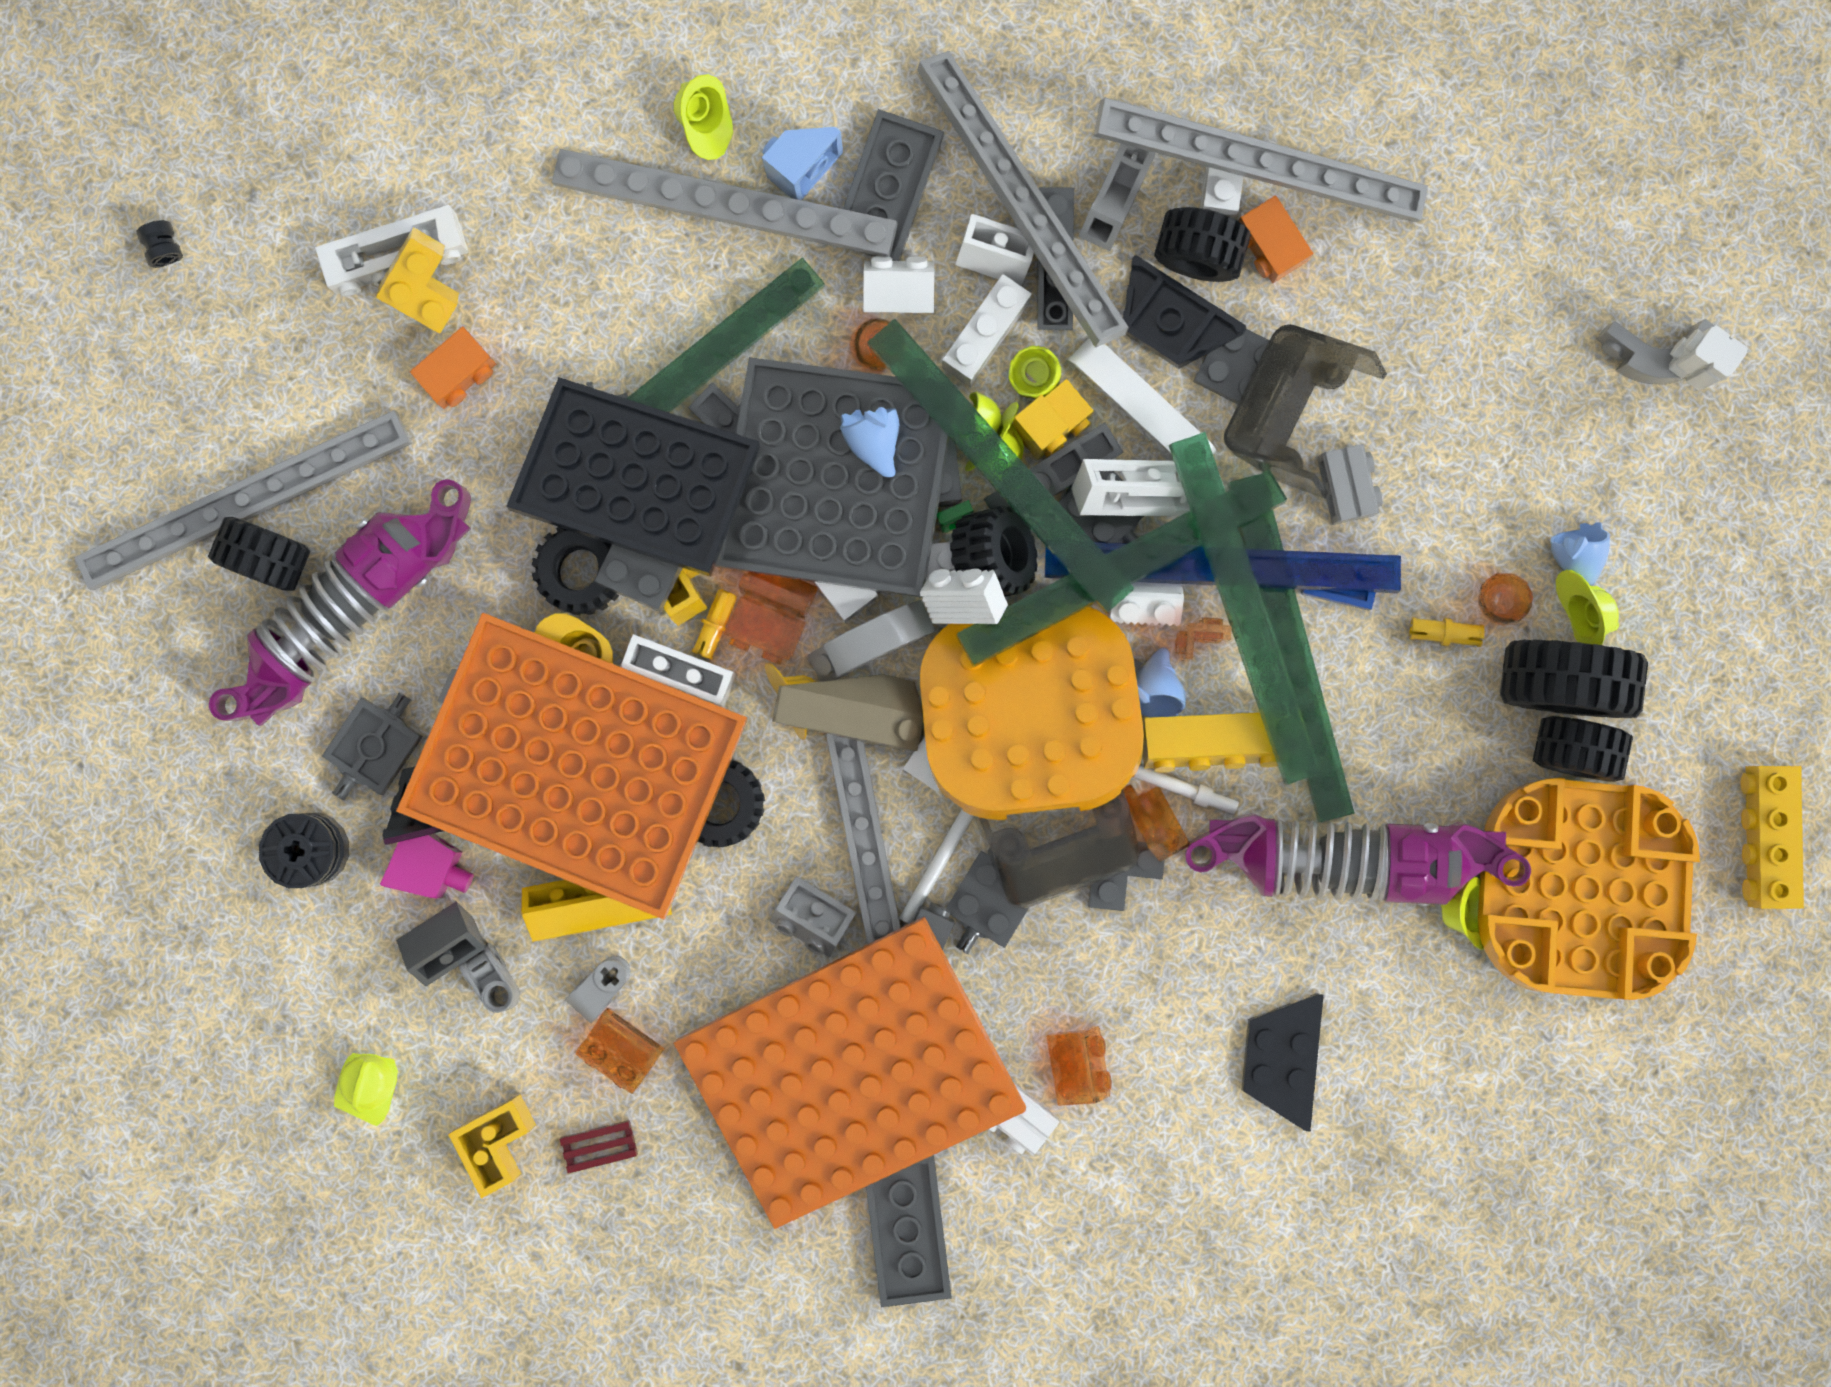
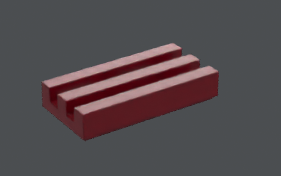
M630 1120L564 1136L559 1139L561 1146H563V1157L567 1163L566 1169L568 1174L638 1155ZM625 1131L626 1136L571 1149V1143ZM628 1144V1150L577 1163L574 1162V1157Z

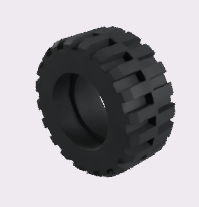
M1514 640L1505 648L1500 696L1505 704L1526 709L1603 718H1637L1643 711L1648 661L1642 653L1598 644L1558 640Z

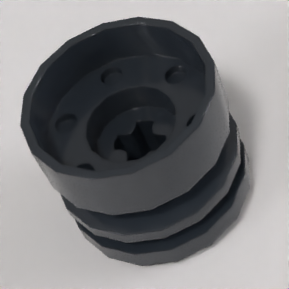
M321 813L287 814L280 817L264 830L259 843V861L264 873L274 883L289 889L320 886L334 880L344 870L349 858V840L344 828L334 818ZM299 845L301 849H305L304 856H300L298 852H295V846Z

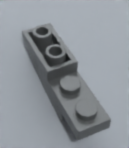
M1039 187L1042 195L1073 241L1074 188ZM1037 258V330H1073V312Z
M1104 422L984 498V501L989 509L999 506H1010L1015 509V512H1019L1023 516L1071 486L1076 479L1083 459L1112 460L1122 454L1123 450Z

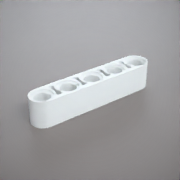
M1088 337L1067 360L1068 365L1073 371L1075 368L1083 374L1081 378L1098 394L1102 392L1108 397L1106 401L1124 418L1127 415L1133 420L1132 425L1149 441L1153 439L1159 445L1158 449L1171 461L1207 462L1216 452L1213 444L1107 345L1103 344L1095 348ZM1184 472L1187 476H1191L1192 474L1189 472Z

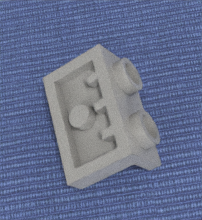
M796 876L776 907L770 921L775 924V928L780 933L789 937L795 936L803 941L811 952L830 957L857 912Z

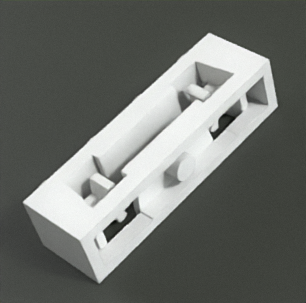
M446 205L315 247L327 287L336 295L340 294L346 297L361 292L362 286L372 283L375 286H379L399 251L364 262L363 257H359L357 254L365 252L367 256L401 246L413 227L445 245L443 258L440 261L442 265H449L460 261V255L469 252L457 214L450 205Z
M1083 459L1071 490L1080 515L1210 517L1225 487L1215 462ZM1099 471H1119L1124 481H1116L1114 473H1110L1107 480H1102ZM1175 472H1189L1192 474L1186 482L1182 474L1177 475L1176 478Z

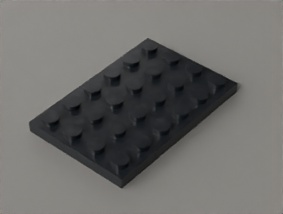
M558 377L506 507L509 511L711 577L760 449V443L735 433Z

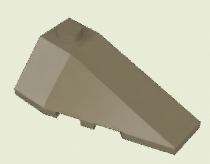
M878 674L779 686L772 722L895 750L918 751L923 724V711L914 681Z

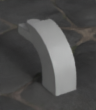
M1120 144L1110 170L1089 210L1078 237L1111 251L1155 157L1154 152Z
M1703 319L1691 327L1685 338L1688 339L1697 329L1703 332L1715 325L1707 319ZM1616 321L1606 326L1596 338L1603 344L1602 349L1605 353L1614 358L1621 357L1624 359L1616 371L1631 380L1661 385L1686 379V377L1681 379L1669 370V363L1674 358L1670 355L1673 348L1660 349L1652 347Z
M918 600L878 616L824 643L819 649L808 654V658L820 682L838 680L865 664L921 640L936 630L922 601Z

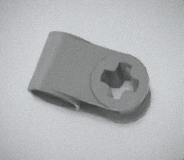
M487 943L485 945L486 949L459 965V969L466 981L473 987L483 1006L493 1013H500L512 1009L518 1004L520 990L496 948L491 943ZM498 986L504 987L508 992V1000L505 1005L498 1004L494 998V992Z
M620 956L608 957L588 977L586 976L565 1001L588 1022L592 1023L612 1002V998L630 978V965ZM615 967L619 971L616 975L617 978L610 981L606 978L608 970Z

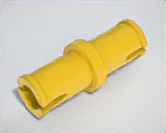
M1411 618L1410 640L1440 642L1441 646H1449L1450 643L1482 647L1483 640L1480 639H1484L1485 628L1482 624L1455 623L1451 618H1444L1443 621Z

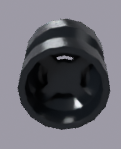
M169 221L149 222L136 230L139 242L146 248L145 258L148 266L160 268L180 261L183 258L180 246L174 243V230Z

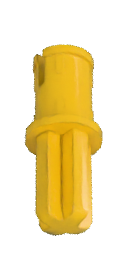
M723 589L717 591L706 619L702 618L701 620L704 624L695 646L692 648L693 653L713 660V655L723 631H728V628L725 626L737 600L735 594Z

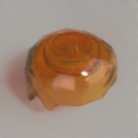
M881 318L869 319L859 324L852 332L849 342V350L855 363L876 372L894 367L902 358L905 346L904 337L900 329L890 321Z
M1496 573L1483 582L1479 590L1478 606L1483 616L1493 624L1506 626L1520 622L1529 614L1533 606V593L1527 581L1516 574ZM1502 592L1496 605L1495 597L1498 593Z

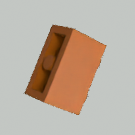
M1276 195L1244 214L1238 220L1250 231L1251 237L1248 248L1256 257L1254 265L1258 273L1263 278L1268 277L1272 284L1307 263L1314 254Z
M462 326L409 372L432 399L445 409L447 406L452 408L460 404L467 396L465 391L474 383L480 385L487 381L493 374L492 368L497 364L465 327Z

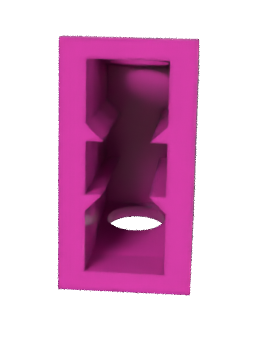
M434 833L398 842L380 885L437 899L444 896L448 886L466 893L472 883L474 874L457 867L462 851Z

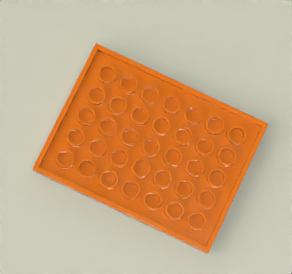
M482 612L396 812L665 920L748 718Z
M925 916L676 1039L673 1043L774 1229L1026 1111L1023 1099Z

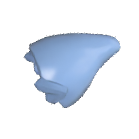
M879 407L875 412L865 411L864 415H862L861 410H855L851 415L842 414L840 429L845 442L852 452L880 475L893 477L896 473L893 457L900 426L896 409Z
M1596 522L1593 525L1582 523L1580 524V530L1562 532L1551 537V551L1562 570L1577 572L1590 586H1593L1605 566L1610 549V534L1603 529L1602 523Z
M1162 647L1148 659L1136 674L1141 714L1151 718L1178 716L1186 705L1185 690L1170 663V651Z

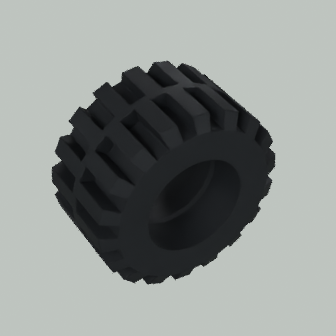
M1196 207L1174 208L1165 213L1154 257L1166 268L1190 278L1209 282L1233 281L1240 277L1251 234L1249 229L1225 214Z
M999 506L964 515L962 519L956 522V529L952 530V542L950 543V551L952 552L951 562L956 572L959 570L964 572L970 569L987 570L989 572L993 569L1004 597L1021 594L1030 588V584L1035 580V572H1037L1038 554L1030 526L1027 522H1024L1023 516L1019 512H1015V509L1010 506Z
M232 516L223 518L208 558L218 566L284 591H295L311 551L302 543Z
M560 527L556 528L557 532L555 534L549 532L544 537L546 542L543 546L538 544L535 549L538 552L537 558H532V566L535 567V573H532L533 581L538 584V592L551 605L574 615L595 614V611L598 609L603 611L608 608L607 604L619 597L616 592L597 585L594 581L584 589L572 590L562 582L560 570L564 559L570 553L577 550H587L596 556L599 572L612 544Z
M1550 716L1541 719L1532 761L1540 767L1595 780L1616 782L1625 778L1633 736L1622 729L1601 723L1569 717Z
M730 761L722 782L730 784L737 791L740 798L739 811L732 820L724 824H715L706 820L697 841L702 843L703 846L720 848L737 844L749 837L760 824V818L764 813L763 802L765 797L764 793H762V785L759 779H756L753 775L754 773L749 768H746L739 762Z

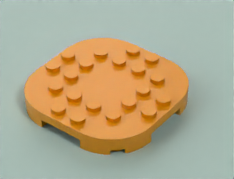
M1071 602L1006 608L998 624H948L929 644L920 668V690L928 762L933 779L941 793L960 806L964 812L984 819L1007 820V815L1073 807H1079V811L1090 810L1104 805L1117 797L1130 779L1137 773L1143 754L1144 732L1134 658L1125 634L1113 620L1102 612L1086 605Z
M1551 778L1521 785L1510 791L1497 803L1488 817L1484 831L1506 832V846L1526 858L1531 866L1530 878L1523 885L1516 887L1506 885L1487 871L1480 873L1479 934L1486 954L1501 974L1513 983L1536 992L1637 1000L1661 993L1666 990V986L1677 975L1684 973L1693 956L1697 934L1690 933L1693 863L1700 862V852L1697 837L1690 821L1681 816L1673 806L1674 802L1660 792L1644 786H1625L1565 780V778ZM1516 859L1507 861L1503 866L1504 876L1508 878L1515 876L1519 872V862Z

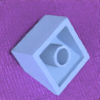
M836 127L785 130L779 138L774 136L768 141L762 151L764 154L762 160L766 177L790 198L802 200L842 155L841 131Z

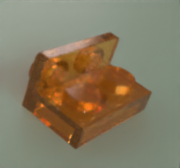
M1132 784L1125 786L1121 790L1120 794L1148 848L1159 862L1190 845L1184 830L1160 787H1155L1146 793L1143 791L1140 794Z

